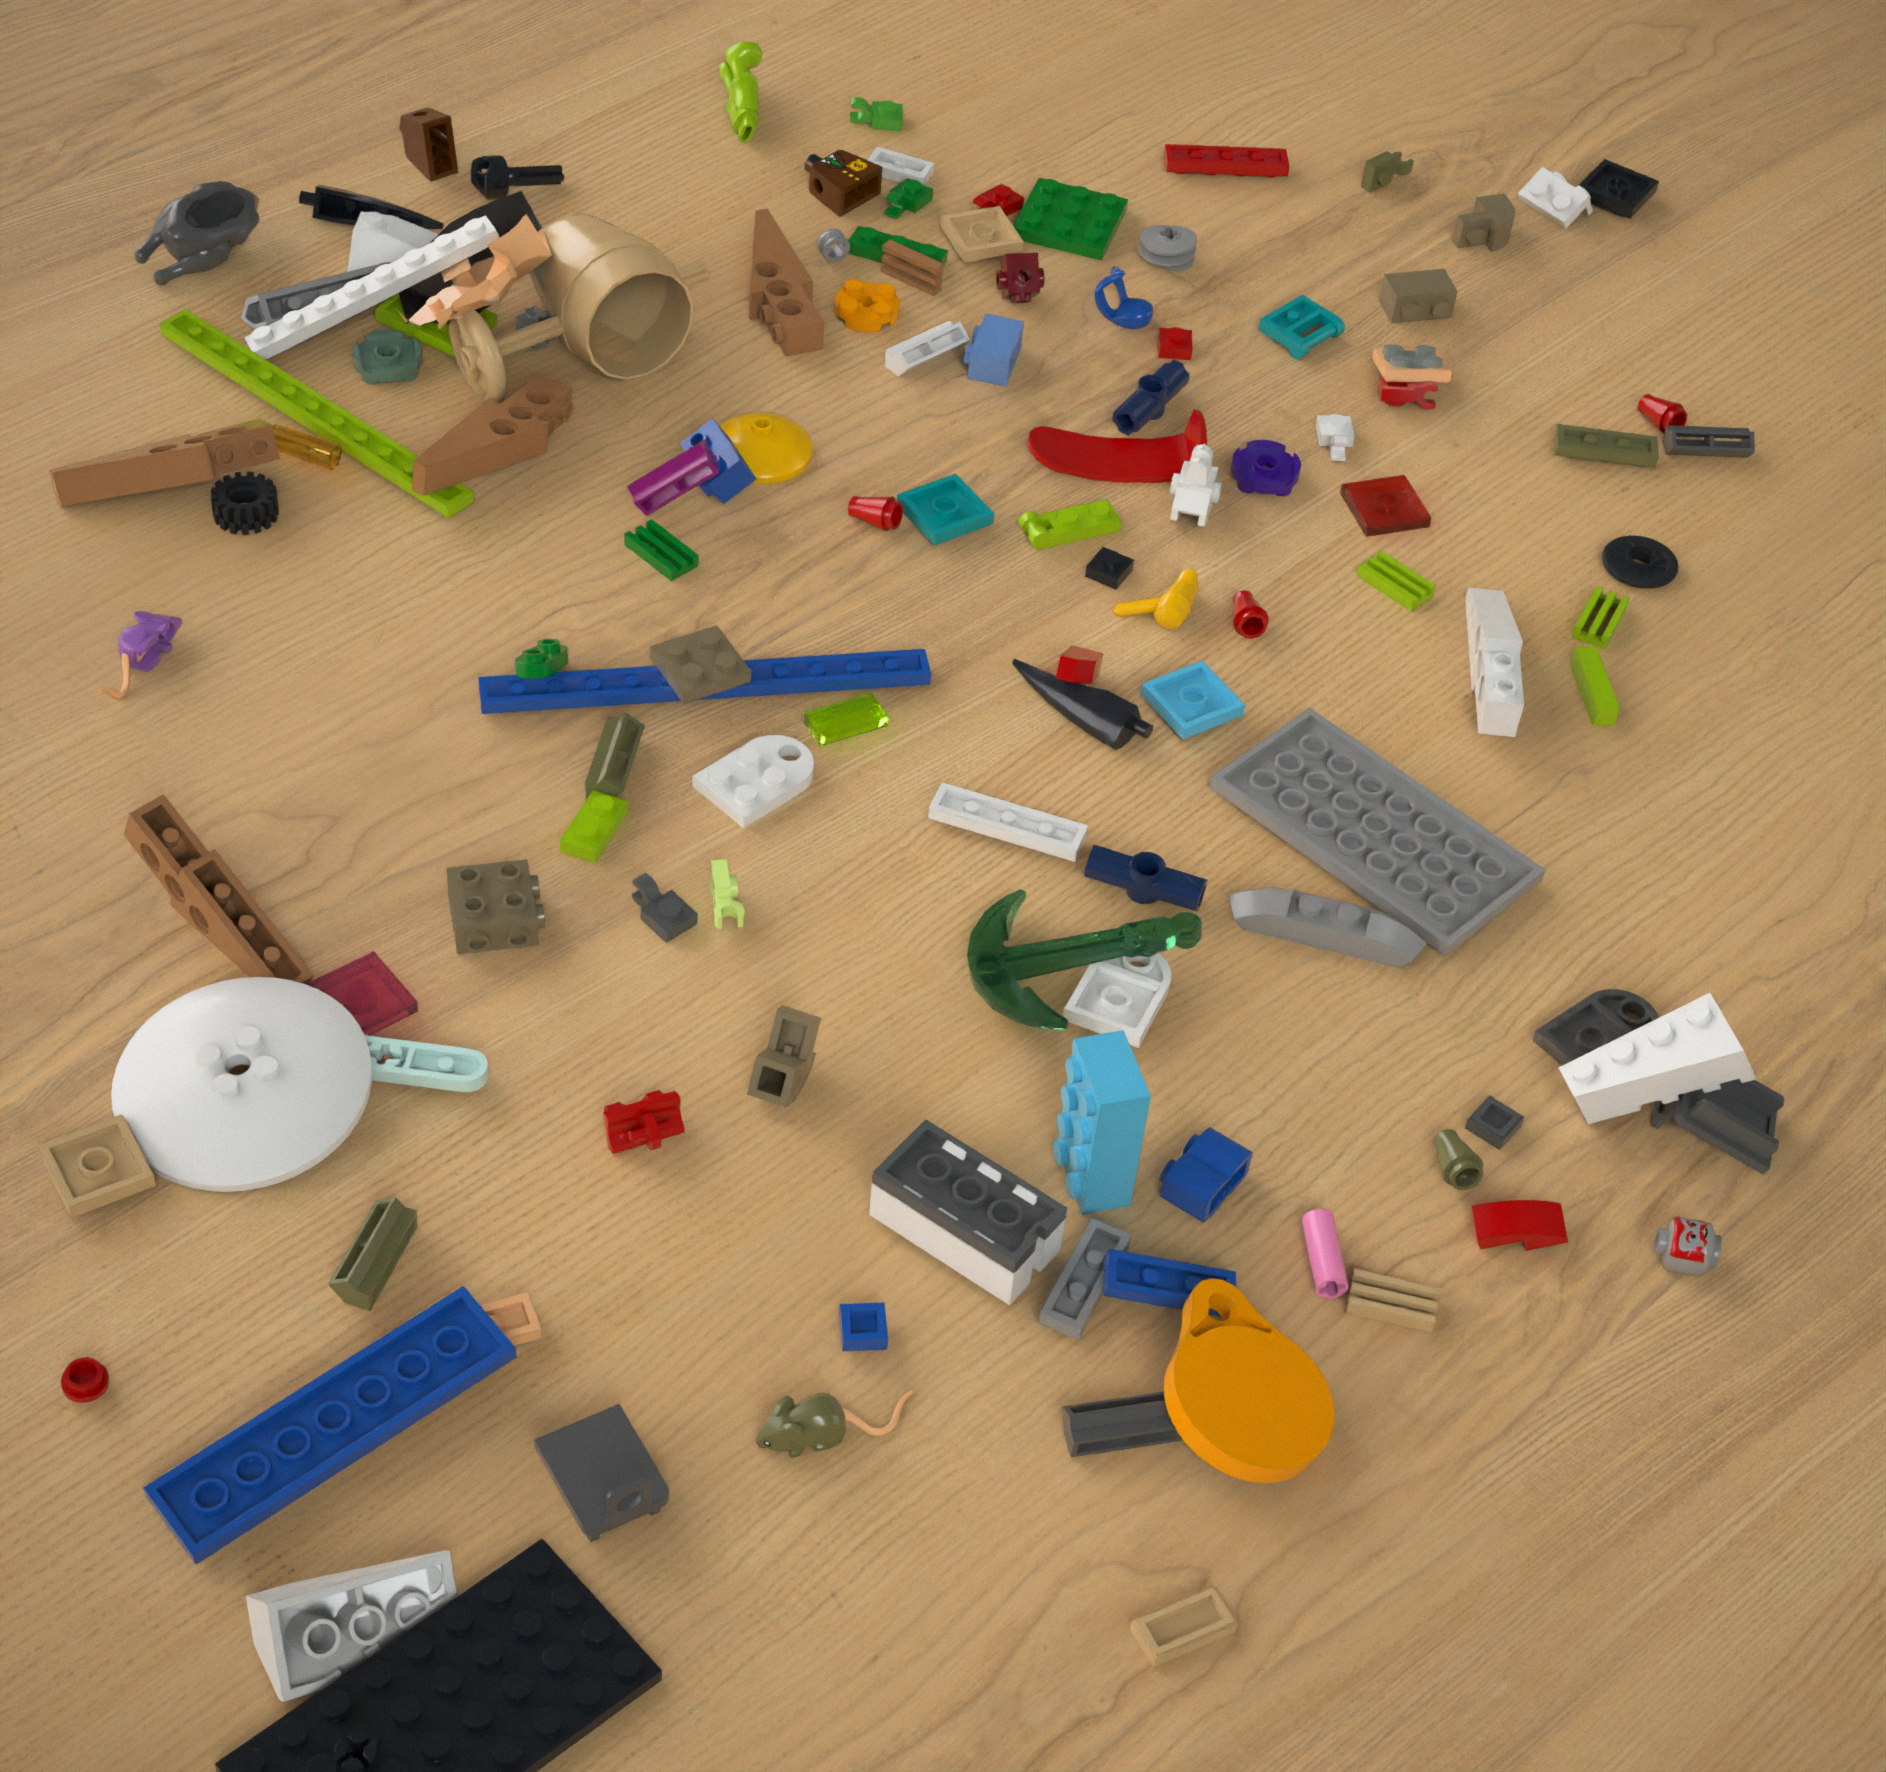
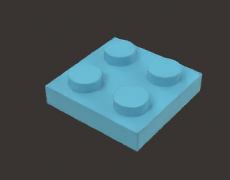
M1203 660L1142 683V697L1182 740L1242 717L1244 714L1245 704Z

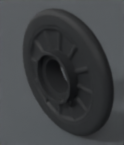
M1635 535L1618 537L1610 541L1602 553V562L1609 574L1629 586L1645 589L1659 588L1669 584L1678 573V561L1673 552L1662 543L1648 537ZM1634 559L1642 560V561H1644V562H1646V563H1648V564H1640V563H1637V562H1635V561H1633V560H1634Z

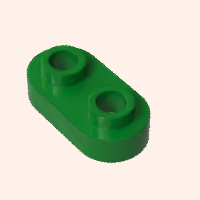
M557 639L539 640L537 646L522 651V655L515 659L516 676L525 679H538L553 675L569 663L568 647L560 645V641Z

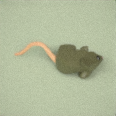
M909 1390L900 1397L890 1422L883 1427H873L867 1424L856 1414L842 1407L838 1400L828 1393L811 1395L796 1405L794 1400L787 1395L775 1405L770 1418L758 1434L755 1445L759 1448H769L778 1452L788 1451L791 1458L800 1456L805 1447L809 1446L814 1451L827 1450L842 1442L846 1421L867 1434L873 1436L885 1435L891 1432L898 1424L902 1407L914 1391Z

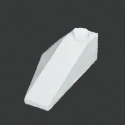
M361 212L352 233L347 272L381 263H392L404 257L407 252L428 245L438 234L392 215H384L378 212Z

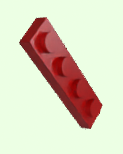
M1165 144L1164 148L1166 172H1174L1176 174L1204 173L1206 175L1233 174L1240 177L1260 175L1269 178L1277 176L1288 177L1290 165L1287 150L1282 148Z

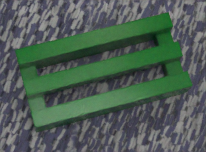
M652 519L646 522V528L641 525L636 527L635 534L630 531L624 534V545L670 581L698 567L699 555ZM643 541H646L648 544H650L653 548L656 549V551ZM667 558H668L670 561H672L675 565H677V567L674 566L671 562H669V561L667 560Z

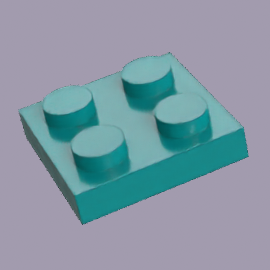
M956 473L897 494V501L903 505V513L934 546L989 526L994 521V512Z

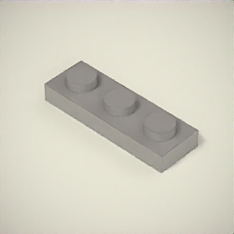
M1092 1218L1041 1309L1038 1323L1079 1340L1103 1296L1104 1257L1109 1249L1126 1252L1130 1246L1132 1234Z

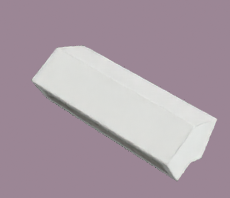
M947 321L886 349L885 367L899 377L961 348L970 338L961 322L953 324Z

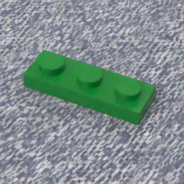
M858 226L848 240L850 244L848 254L884 263L882 262V256L886 253L882 251V247L889 240L943 263V267L948 257V250L938 248L932 244L909 240L903 236H894L876 231L870 227Z

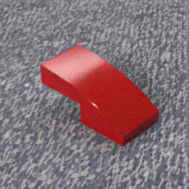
M1510 1200L1471 1205L1480 1250L1523 1241L1526 1251L1569 1242L1561 1203L1539 1200Z

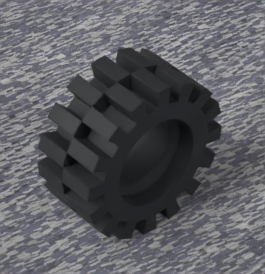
M247 471L246 476H241V472H235L234 478H231L228 474L223 477L224 482L220 480L215 482V487L211 489V503L214 521L216 525L220 524V529L226 531L230 528V533L235 535L238 530H242V535H249V530H254L255 534L261 533L262 526L265 529H269L271 522L275 523L277 521V515H279L277 489L270 478L265 480V475L260 473L257 477H254V472Z

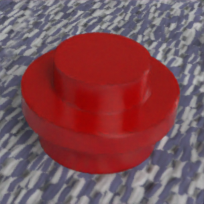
M82 1357L68 1364L61 1377V1387L64 1395L78 1403H86L98 1399L106 1392L109 1386L107 1369L97 1360L89 1357Z

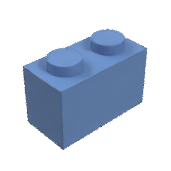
M985 314L981 326L976 325L974 328L972 345L968 344L966 347L964 364L969 365L967 379L1007 386L1021 351L1024 321Z

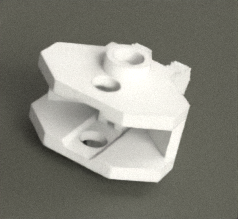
M1204 444L1196 445L1192 451L1190 462L1184 461L1181 473H1174L1170 494H1174L1175 497L1170 520L1179 521L1180 513L1199 516L1198 526L1206 527L1212 504H1218L1222 483L1217 482L1219 475L1218 467L1212 466L1213 451Z

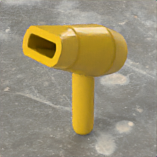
M1184 569L1175 583L1161 597L1117 603L1114 606V613L1119 617L1154 613L1155 620L1160 626L1166 629H1176L1189 616L1195 597L1199 592L1198 574L1194 570Z

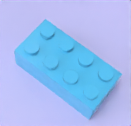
M1124 1030L1074 1038L1071 1057L1066 1058L1065 1062L1068 1078L1067 1084L1061 1088L1063 1110L1062 1113L1057 1115L1059 1136L1058 1140L1053 1142L1055 1161L1058 1166L1063 1165L1065 1169L1068 1195L1071 1199L1076 1198L1081 1214L1131 1206L1151 1095Z

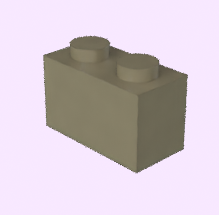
M1445 269L1384 274L1379 302L1391 323L1452 318L1458 291Z

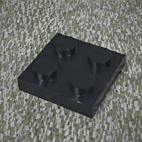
M1604 159L1578 186H1581L1589 193L1592 205H1599L1613 211L1618 216L1631 219L1656 193L1659 181Z

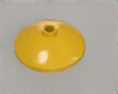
M748 412L731 417L719 425L730 437L757 478L752 483L771 484L789 480L803 472L812 459L813 444L809 434L795 421L783 415L771 412Z

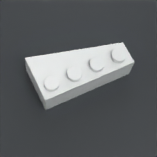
M1711 993L1559 1067L1588 1124L1640 1111L1643 1104L1662 1101L1663 1104L1679 1100L1678 1095L1698 1089H1703L1704 1093L1721 1089L1720 1084L1740 1079L1741 1083L1756 1079L1742 1046Z

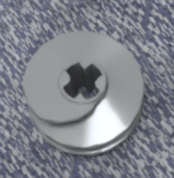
M1151 226L1143 230L1140 236L1141 243L1138 252L1144 260L1154 265L1162 266L1169 270H1187L1192 266L1195 259L1197 237L1194 231L1182 226Z

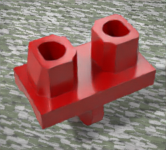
M657 1090L645 1094L641 1101L629 1105L620 1102L606 1105L603 1116L608 1149L611 1153H619L645 1144L652 1151L661 1148L662 1139L685 1133L680 1112L681 1100L679 1094L676 1091L664 1094Z

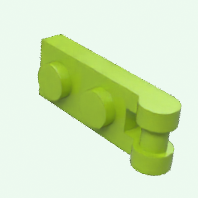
M1108 499L1042 514L1028 511L1022 514L1018 520V524L1023 532L1029 534L1028 539L1035 549H1044L1118 532L1121 530L1122 523L1121 518Z

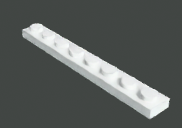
M486 215L481 218L472 219L464 227L450 234L440 235L434 242L420 249H413L407 252L404 257L390 264L379 266L373 273L359 280L349 281L343 288L329 295L318 297L312 304L300 310L288 312L282 319L268 326H261L244 338L251 351L267 360L488 248V244L498 239L499 235Z

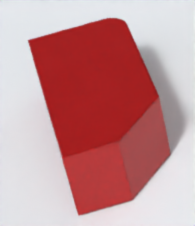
M1071 645L1060 655L1056 679L1071 683L1092 684L1099 677L1103 653Z

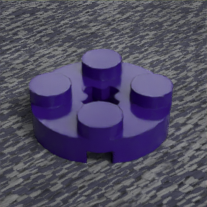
M1253 440L1247 442L1245 449L1240 450L1239 447L1235 450L1231 472L1238 482V489L1244 493L1257 492L1287 496L1291 493L1292 487L1298 482L1301 470L1300 458L1295 452L1293 457L1285 452L1286 446L1270 440Z

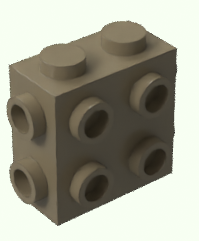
M527 859L447 868L448 897L457 954L539 945L538 929L545 928L543 904L535 905L534 899H540L538 875H530Z

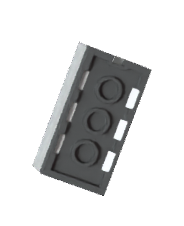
M926 1119L873 1171L870 1216L1008 1305L1030 1284L1032 1268L1041 1272L1061 1250L1067 1207Z

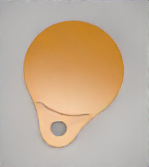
M1211 1278L1203 1280L1195 1286L1184 1303L1179 1341L1164 1378L1165 1404L1173 1425L1185 1443L1200 1458L1232 1477L1256 1483H1276L1300 1475L1325 1448L1334 1427L1335 1411L1333 1398L1323 1374L1314 1361L1297 1344L1272 1326L1233 1284L1221 1279ZM1209 1309L1217 1311L1223 1318V1321L1212 1318L1208 1314Z

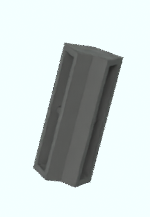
M1667 425L1662 441L1666 455L1748 458L1755 452L1754 432H1750L1749 428ZM1676 436H1677V437H1703L1704 440L1676 439ZM1714 438L1741 439V442L1714 441Z
M1164 1391L1062 1406L1064 1435L1071 1458L1178 1442L1182 1439L1168 1414Z

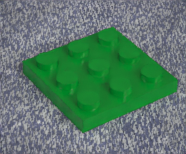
M1038 178L1013 226L1024 242L1102 261L1127 211L1128 199L1111 193L1104 194L1088 190L1083 186H1071L1059 183L1053 179Z

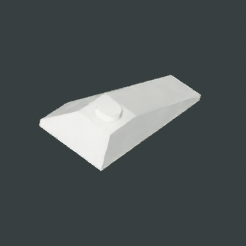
M444 1550L289 1583L247 1595L246 1601L254 1646L279 1700L284 1702L324 1689L361 1661L375 1654L400 1634L408 1631L455 1599L457 1592L450 1551Z

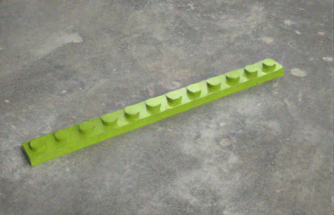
M184 309L159 323L162 336L445 517H452L474 502V491L462 483L425 496L413 492V461L419 456L190 311Z

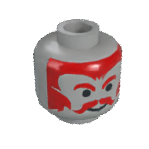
M1680 1216L1672 1218L1666 1229L1658 1228L1654 1243V1253L1661 1254V1261L1665 1270L1695 1277L1705 1275L1709 1268H1716L1721 1250V1236L1715 1235L1711 1223Z

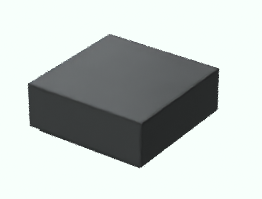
M1489 1095L1467 1119L1465 1129L1501 1150L1521 1128L1525 1117Z

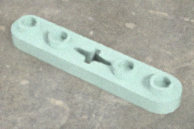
M365 1035L371 1055L372 1081L457 1092H473L483 1087L489 1079L488 1061L480 1051ZM384 1055L391 1056V1059H387L385 1064L377 1063V1061L382 1060Z

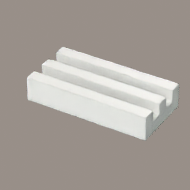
M877 147L867 159L882 166V178L898 183L909 178L917 180L924 185L929 181V176L932 177L934 174V163Z

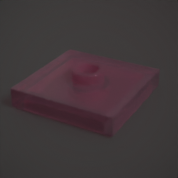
M374 951L306 984L326 993L342 1004L360 1025L364 1035L370 1036L418 1012V1002Z

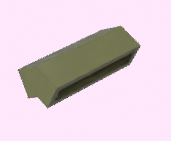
M625 713L620 718L607 717L585 781L586 799L593 790L617 797L624 791L645 727L644 724L628 713Z
M396 1197L375 1202L328 1283L344 1303L371 1311L418 1228L417 1210L404 1207Z

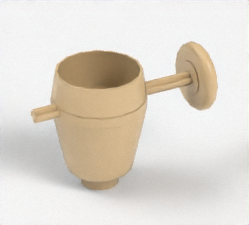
M582 213L568 215L543 228L552 256L529 272L537 294L550 318L498 338L494 337L488 324L475 310L468 311L461 316L449 320V337L453 353L466 383L475 396L483 402L491 399L500 403L504 400L508 387L503 357L557 336L583 362L588 363L609 377L628 380L647 376L663 367L682 348L692 327L694 304L688 287L707 280L710 275L703 261L676 270L673 263L652 243L603 219ZM598 321L635 341V363L605 359L596 352L592 339Z

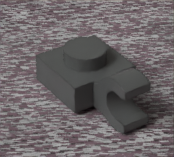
M646 873L633 880L632 884L639 890L632 894V898L639 906L643 907L641 908V920L666 943L697 925L698 913L673 890L662 895L653 878Z

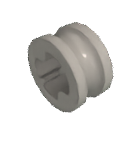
M829 229L818 239V249L829 262H837L844 259L850 250L849 241L839 229ZM836 242L837 245L831 248L830 246Z

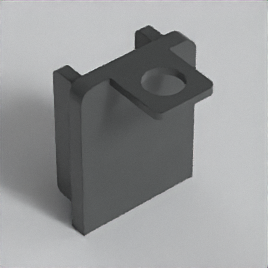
M1740 1079L1721 1083V1089L1704 1093L1703 1089H1698L1678 1095L1679 1100L1671 1102L1664 1113L1665 1104L1662 1101L1655 1102L1652 1127L1658 1129L1674 1116L1676 1123L1681 1128L1761 1174L1770 1169L1772 1154L1778 1150L1779 1141L1774 1138L1777 1111L1784 1106V1097L1756 1080L1741 1083Z
M620 1404L534 1439L535 1449L578 1526L590 1542L600 1539V1534L648 1513L652 1516L661 1512V1508L669 1501V1488Z

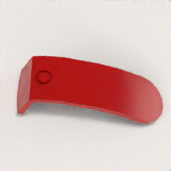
M1193 409L1184 433L1153 439L1106 438L1040 426L1030 431L1027 446L1038 462L1058 473L1107 482L1162 483L1172 481L1174 473H1181L1184 461L1190 462L1192 451L1196 445H1207V429L1201 411Z

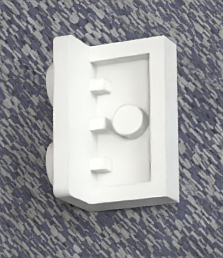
M1544 167L1518 193L1519 199L1565 229L1581 212L1587 216L1593 212L1590 202L1591 197L1581 186L1574 187L1560 173L1556 171L1552 173Z

